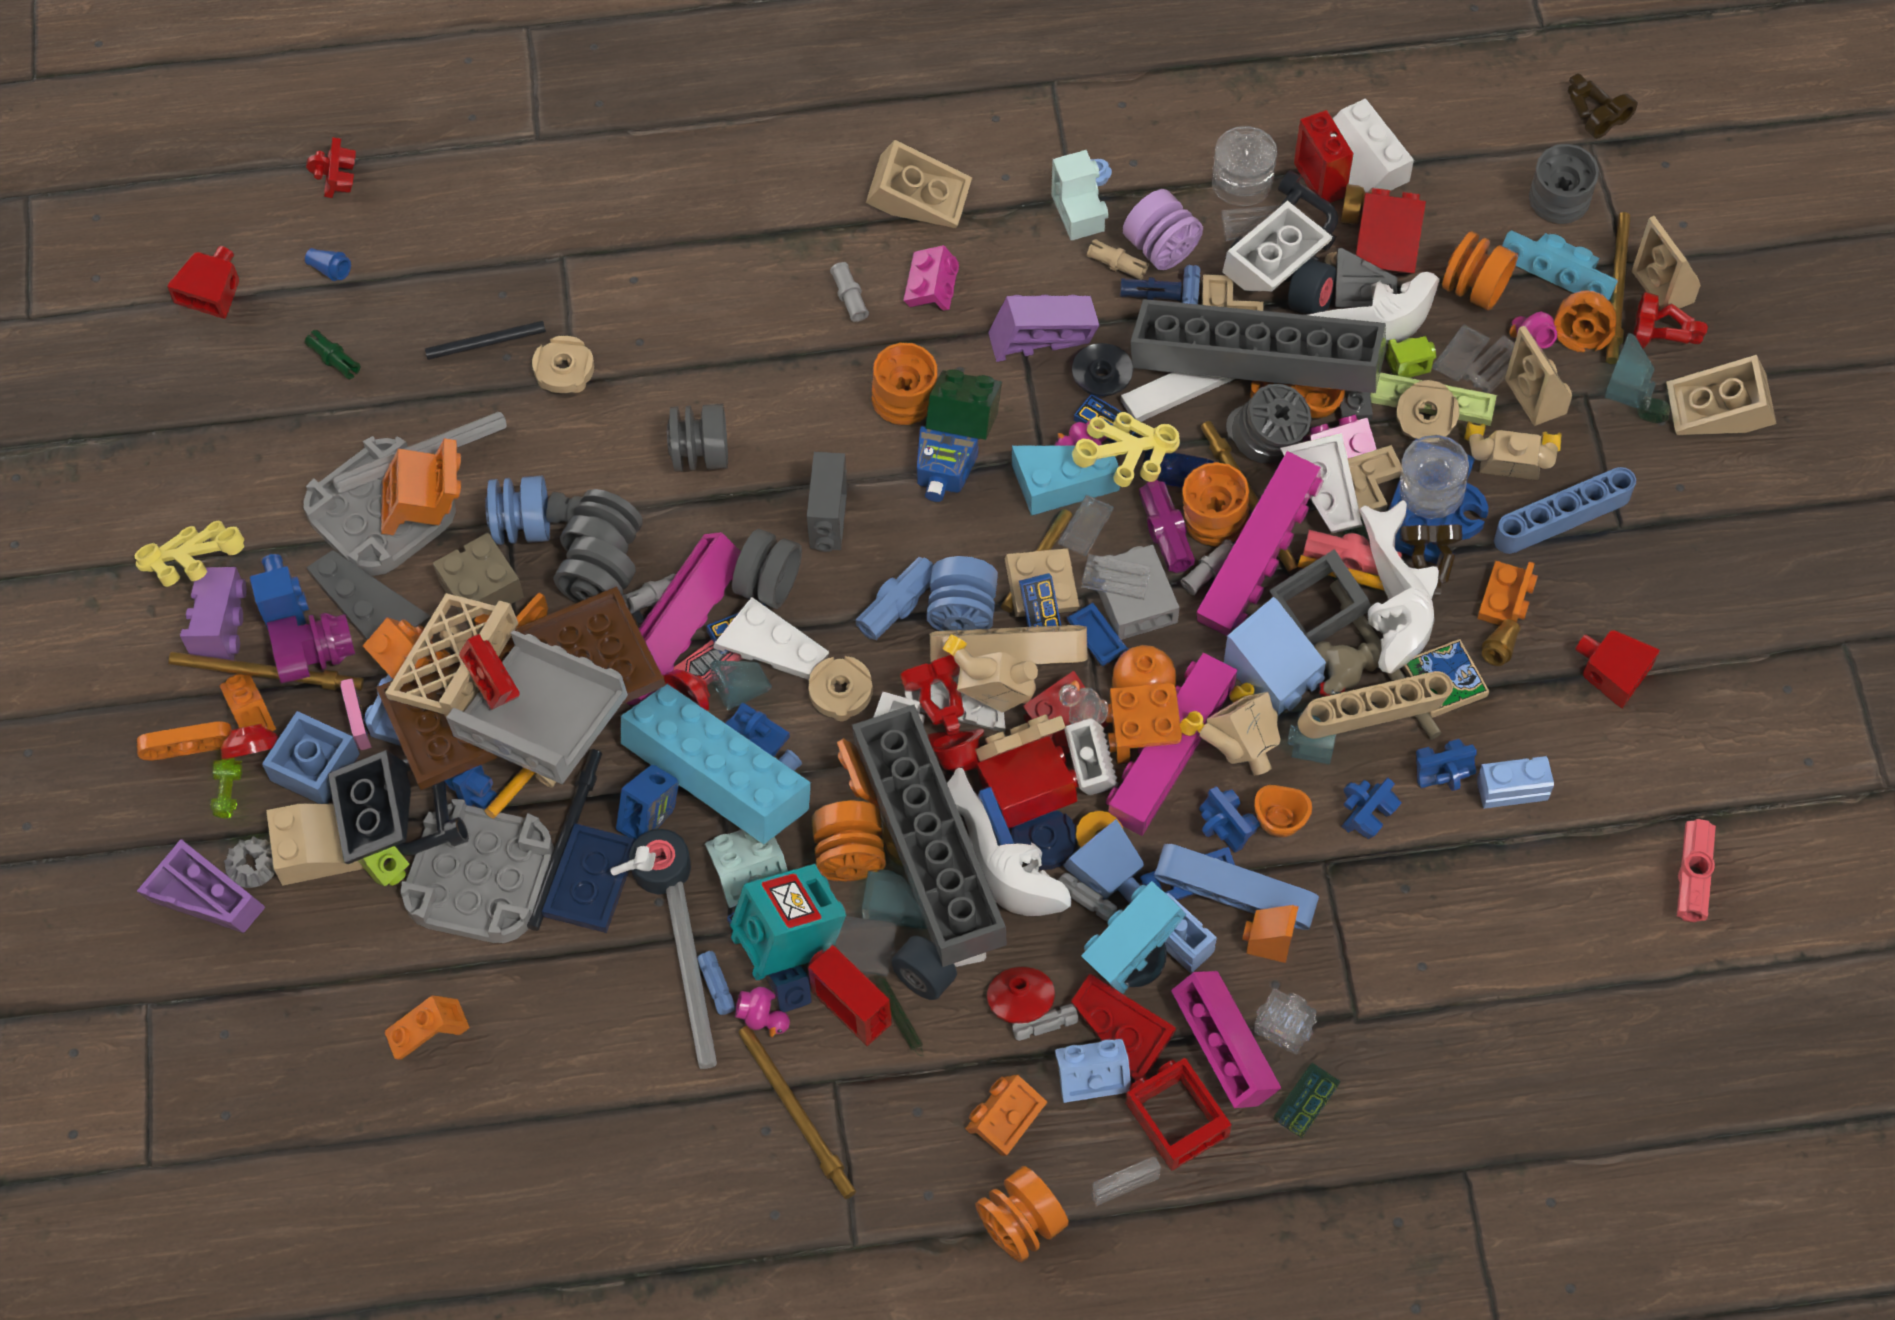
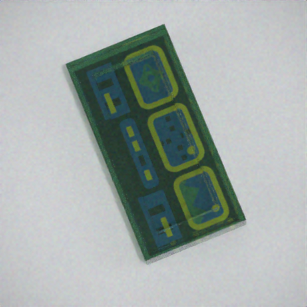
M1311 1063L1278 1109L1273 1120L1303 1139L1340 1086L1341 1081L1314 1063Z

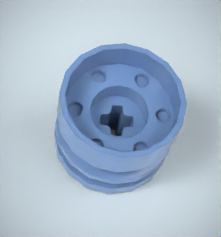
M543 475L522 477L519 492H515L510 478H505L503 493L501 492L498 479H490L488 481L487 497L485 500L486 520L496 545L504 544L505 530H507L510 544H516L518 529H523L528 543L549 541L550 522L546 518L548 494Z
M954 556L937 561L933 565L931 573V594L929 595V606L927 608V621L939 631L990 629L993 626L995 601L993 599L996 597L998 572L989 563L973 557Z

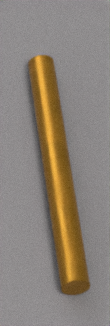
M1066 509L1061 510L1036 551L1051 550L1073 516L1070 511ZM1011 591L1001 605V608L1008 613H1011L1014 609Z

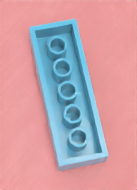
M669 684L658 689L621 716V744L650 765H656L677 778L681 787L763 845L809 810L811 782Z

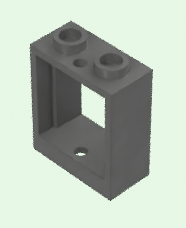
M814 452L807 510L810 549L829 552L841 550L848 490L845 453Z
M1335 549L1269 590L1272 597L1279 601L1313 646L1366 614L1371 607L1369 599ZM1333 572L1353 604L1306 633L1286 601Z

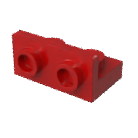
M480 634L469 638L461 649L459 656L491 710L517 699L520 692L490 641H483Z

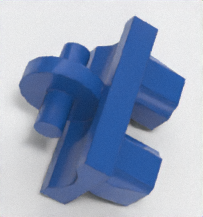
M742 703L734 716L725 723L773 757L790 737L788 731L769 720L766 714L761 711L757 712L745 703Z
M1460 739L1449 741L1444 746V752L1435 754L1433 749L1429 747L1418 749L1416 751V764L1419 787L1424 788L1447 783L1452 791L1460 789V779L1476 774L1475 756L1477 755V750L1474 745L1465 746Z
M482 765L445 780L446 785L456 791L458 799L465 800L468 806L474 804L479 808L486 809L497 797V793L491 789L493 785L492 778L484 774Z
M1386 778L1382 784H1375L1368 793L1366 791L1371 785L1366 780H1363L1359 785L1352 782L1348 783L1343 789L1348 798L1344 806L1349 810H1352L1355 805L1357 807L1341 827L1348 833L1357 830L1367 839L1374 837L1383 827V823L1372 814L1374 809L1377 808L1388 817L1402 803L1391 791L1395 783Z
M1216 786L1209 790L1208 798L1199 807V810L1202 812L1201 816L1206 821L1202 827V832L1206 837L1217 834L1236 853L1242 850L1248 838L1256 832L1260 823L1253 814L1248 813L1241 816L1238 813L1237 808L1240 805V801L1232 789L1221 792Z

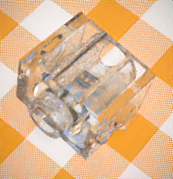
M1274 988L1270 996L1267 997L1266 1003L1263 1006L1260 1005L1256 1013L1258 1017L1255 1021L1254 1033L1297 1055L1306 1040L1309 1041L1313 1034L1311 1030L1317 1022V1010L1308 1006L1307 1001L1301 996L1294 993L1287 995Z

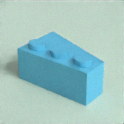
M1012 446V467L1032 516L1119 491L1120 486L1113 480V476L1119 467L1115 456L1097 459L1092 466L1082 468L1073 461L1072 451L1075 446Z
M1152 881L1147 886L1145 884L1140 886L1131 896L1132 902L1124 911L1120 909L1111 916L1107 923L1109 927L1100 936L1098 934L1094 935L1084 946L1085 952L1081 955L1122 994L1128 988L1124 982L1135 968L1139 971L1143 970L1147 965L1144 959L1156 946L1161 947L1186 916V913Z

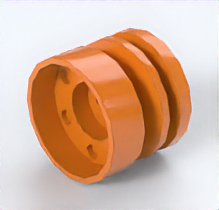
M1471 231L1464 237L1451 255L1446 267L1442 288L1450 292L1456 287L1455 293L1461 297L1472 287L1470 302L1489 311L1494 307L1505 290L1515 269L1518 253L1499 245L1488 255L1490 240L1483 238L1478 243L1479 234Z
M913 343L890 345L878 354L873 367L872 404L875 411L884 420L897 425H910L920 422L927 417L930 393L937 382V364L933 355L925 348Z
M1219 462L1203 464L1194 469L1184 482L1182 489L1184 522L1186 530L1193 539L1204 545L1216 547L1220 546L1225 539L1231 542L1236 541L1249 520V488L1247 479L1235 467Z
M841 801L825 805L816 810L811 816L814 842L818 844L815 847L816 866L821 875L825 876L828 880L844 882L862 880L880 873L885 868L883 840L880 839L882 835L880 809L877 806L865 801Z
M1026 1166L1020 1167L1004 1180V1186L1009 1197L998 1189H992L989 1192L990 1200L982 1197L975 1203L976 1210L991 1238L1014 1260L1021 1263L1029 1257L1027 1248L1034 1252L1040 1248L1035 1231L1044 1238L1051 1240L1066 1228L1069 1222L1065 1211L1051 1190L1040 1177Z

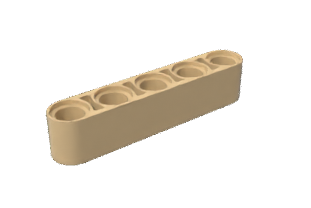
M1082 625L944 630L929 634L931 662L951 655L943 650V646L950 634L967 643L965 649L973 657L1005 652L1022 662L1030 660L1035 664L1074 663L1088 659L1087 627Z
M1434 671L1318 698L1311 701L1299 717L1298 728L1304 736L1317 739L1432 712L1439 709L1452 693L1453 682L1445 673ZM1430 688L1437 691L1438 694L1433 693ZM1401 695L1407 697L1409 701L1404 700ZM1371 701L1378 704L1380 708L1375 707ZM1341 708L1349 711L1351 715L1345 714ZM1311 715L1317 716L1321 722L1314 720Z

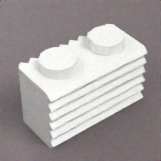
M1091 718L1065 726L1064 730L1081 791L1088 795H1094L1117 787L1119 783L1115 781L1117 777L1114 775L1115 770L1112 769L1114 765L1111 763L1112 758L1109 757V746L1106 744L1108 740L1104 738L1106 735L1103 732L1104 728Z

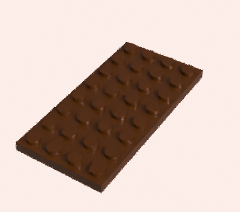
M617 586L515 629V631L524 635L531 634L550 646H560L567 653L578 658H588L595 665L604 669L611 668L616 670L623 677L628 694L622 704L666 686L664 677ZM512 636L499 655L501 662H503L515 646ZM460 662L442 668L444 677L457 672L461 665ZM438 670L420 677L422 686L441 679ZM416 679L403 684L400 691L407 693L419 688ZM392 681L376 687L420 790L499 757L454 737L445 714L388 699L385 692ZM445 688L430 692L426 696L428 699L439 702L445 692Z

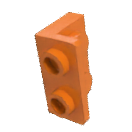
M1495 560L1477 619L1499 626L1506 619L1513 620L1516 623L1518 619L1524 620L1530 603L1525 601L1524 597L1526 592L1533 593L1538 575L1532 574L1535 563L1529 561L1527 569H1523Z
M1019 1075L1006 1076L1005 1078L1003 1076L1000 1077L989 1090L991 1096L985 1104L980 1103L969 1115L971 1122L965 1128L970 1134L977 1133L1001 1156L1008 1155L1047 1104V1101Z

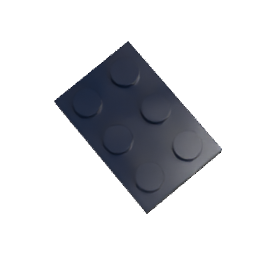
M574 824L544 904L543 916L607 933L629 873L628 870L613 876L611 868L630 860L629 854L633 843L637 839Z

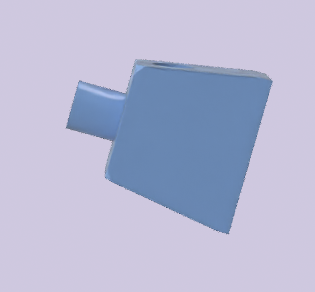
M1115 819L1074 853L1063 866L1078 880L1103 896V900L1118 890L1130 904L1132 902L1131 896L1140 887L1133 876L1142 869L1144 863L1123 828Z

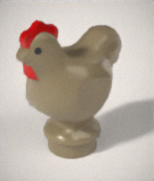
M1325 641L1314 645V648L1326 662L1325 669L1329 677L1326 682L1319 684V694L1321 696L1335 695L1354 688L1361 679L1363 669L1374 671L1375 668L1379 667L1378 661L1381 653L1374 642L1361 643L1358 646V650L1347 645L1332 646L1329 642Z

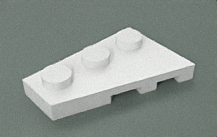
M1342 433L1280 448L1283 455L1289 451L1321 467V479L1324 480L1318 495L1316 497L1311 495L1310 499L1331 533L1363 526Z

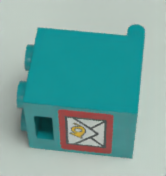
M815 864L745 883L730 924L733 929L731 939L734 944L741 943L754 965L752 975L755 980H761L769 974L809 963L812 957L820 950L826 951L832 945L835 946L846 917L843 904L837 901L832 893L827 878L821 875Z

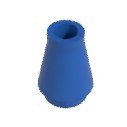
M311 248L305 255V263L312 266L332 281L343 280L350 272L351 261L343 252Z

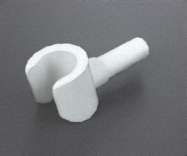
M640 846L636 850L635 859L611 868V873L615 876L633 869L650 871L654 866L656 853H649L647 846Z

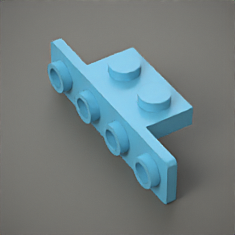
M1511 230L1507 233L1502 246L1518 253L1517 267L1570 292L1575 293L1582 290L1595 291L1604 295L1610 301L1618 281L1595 269L1600 258L1594 256L1590 250L1584 247H1574L1566 243L1565 239L1561 236L1546 233L1536 242Z

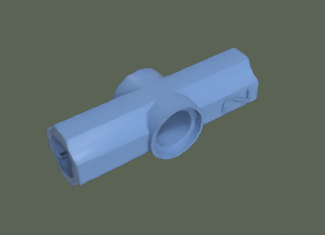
M918 557L897 579L890 578L882 585L877 593L876 600L855 620L856 626L861 630L862 634L869 639L877 640L898 618L904 619L914 610L919 597L930 587L933 567L931 561L925 557Z

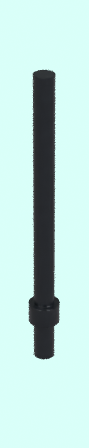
M590 750L583 770L579 771L575 781L577 788L550 859L532 916L527 924V927L531 930L539 931L544 918L542 910L573 826L578 824L588 793L593 791L597 781L595 774L602 757V753L598 750Z

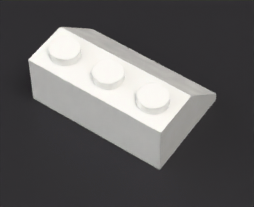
M1365 98L1340 110L1333 120L1354 153L1349 184L1359 185L1368 193L1372 187L1391 191L1410 182L1413 158Z
M1286 201L1227 251L1222 272L1243 290L1273 291L1332 240V236L1289 201Z

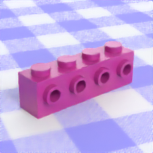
M1218 971L1193 972L1171 990L1234 1108L1259 1106L1281 1089L1278 1080Z

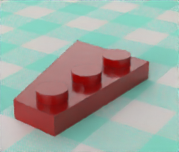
M1092 974L1088 975L1071 1001L1101 1041L1123 1040L1129 1059L1130 1076L1135 1082L1141 1078H1146L1176 1032L1175 1026Z

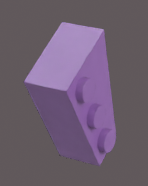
M1013 295L1006 297L988 334L996 362L1006 360L1005 355L1023 351L1024 356L1033 355V349L1051 346L1053 351L1088 344L1097 331L1099 322L1091 296Z
M205 567L207 569L206 575L194 581L191 597L195 598L194 608H187L186 619H191L189 629H182L180 637L189 654L234 660L235 654H239L240 638L237 635L238 626L243 624V609L240 607L241 598L246 597V581L241 579L236 567Z
M183 840L176 844L137 890L139 894L152 903L242 933L249 928L265 909L263 904Z

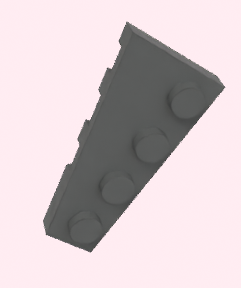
M333 550L306 567L310 576L339 610L346 615V618L366 641L387 617L397 621L404 619L414 627L421 625L424 628L431 619V616Z

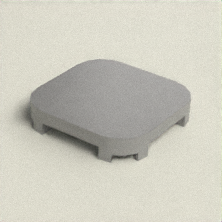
M372 436L364 440L365 448L319 483L313 478L306 486L307 493L304 498L303 509L313 529L339 555L371 576L386 574L397 568L445 531L453 522L456 513L455 501L453 500L450 513L448 515L445 514L439 526L405 521L404 524L398 526L394 535L381 534L383 477L343 493H339L333 483L335 475L397 452L398 448H407L406 441L398 436L395 439L383 438L376 440Z
M452 799V803L448 804L449 820L457 817L463 820L469 835L468 842L455 847L447 842L415 855L407 881H402L401 895L408 915L416 924L425 928L486 942L506 943L518 939L528 930L527 924L532 916L554 851L549 831L540 822L538 817L528 813L526 818L500 812L493 819L485 813V809L468 806L465 800ZM428 812L424 819L425 829L422 837L437 832L435 812Z

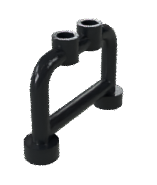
M1290 170L1278 187V191L1287 196L1279 207L1286 201L1295 206L1298 200L1302 198L1326 215L1327 220L1321 228L1332 236V240L1322 248L1328 251L1337 237L1332 234L1338 224L1336 208L1330 202L1299 183L1301 176ZM1239 236L1231 245L1230 249L1235 244H1237L1243 237ZM1315 255L1310 258L1315 261L1320 260V258H1318ZM1291 274L1283 282L1291 281L1293 274Z
M407 758L403 759L402 761L406 763L407 772L411 771L412 769ZM445 780L432 786L437 832L409 843L404 842L396 845L395 847L403 856L415 855L447 842L454 847L468 842L469 835L463 820L460 817L449 820Z

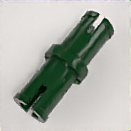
M318 330L311 331V334L316 339L309 334L307 335L305 345L320 355L322 361L327 366H333L347 379L354 378V375L349 372L350 370L356 375L359 373L360 364L344 353L343 347L338 343H332Z

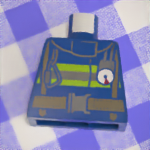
M921 426L917 461V483L920 486L927 487L925 493L927 499L940 502L944 498L945 491L957 493L962 490L978 457L977 438L926 429V427Z
M650 765L627 783L621 790L616 830L627 837L638 839L640 835L650 830L658 829L675 808L679 786L677 778L656 765Z

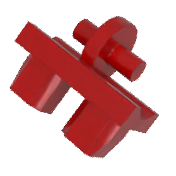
M332 137L331 150L328 152V157H325L323 151H317L316 155L309 157L306 161V169L314 174L315 179L320 180L323 178V175H326L324 197L333 198L334 191L351 192L354 174L338 171V168L353 170L356 151L341 147L340 138Z

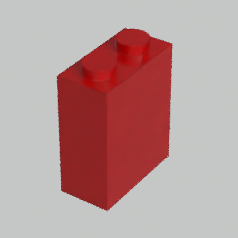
M1372 188V193H1365L1356 256L1381 269L1415 274L1426 201L1419 200L1420 194L1402 192V197L1399 198L1389 196L1390 190Z
M1050 736L977 763L980 785L983 790L989 787L992 788L1008 829L1077 802L1076 788L1079 787L1076 773L1074 769L1068 770L1065 765L1067 764L1066 757L1061 746L1055 747Z

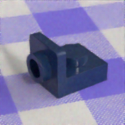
M801 965L772 973L765 977L776 994L779 1011L788 1012L812 1002L809 978Z

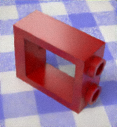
M1327 110L1300 119L1294 158L1296 168L1308 188L1331 203L1345 198L1354 153Z
M834 945L826 951L820 950L812 957L808 966L811 992L866 1046H869L892 1025L890 999Z
M1186 1058L1177 1063L1174 1060L1165 1063L1157 1071L1158 1074L1148 1080L1145 1077L1137 1080L1129 1087L1126 1098V1105L1171 1171L1229 1137L1232 1124ZM1182 1081L1209 1123L1170 1146L1142 1104Z

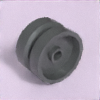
M759 528L756 529L747 539L736 563L732 582L733 592L748 599L758 595L760 603L778 609L787 599L798 575L802 558V546L786 538L777 543L774 534Z
M580 536L576 537L566 554L567 560H563L553 579L561 593L573 602L578 603L616 586L623 596L622 589H626L630 584L636 569L631 559L617 547L595 537Z

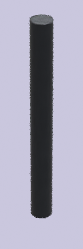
M542 320L425 348L427 359L430 360L544 333L546 330Z

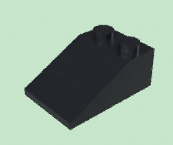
M385 750L328 773L344 863L347 865L406 842L411 789L404 761Z

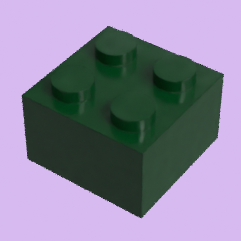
M955 369L942 370L930 393L926 429L986 440L998 415L1002 381L994 380L987 375H979L977 377L966 375L962 371Z

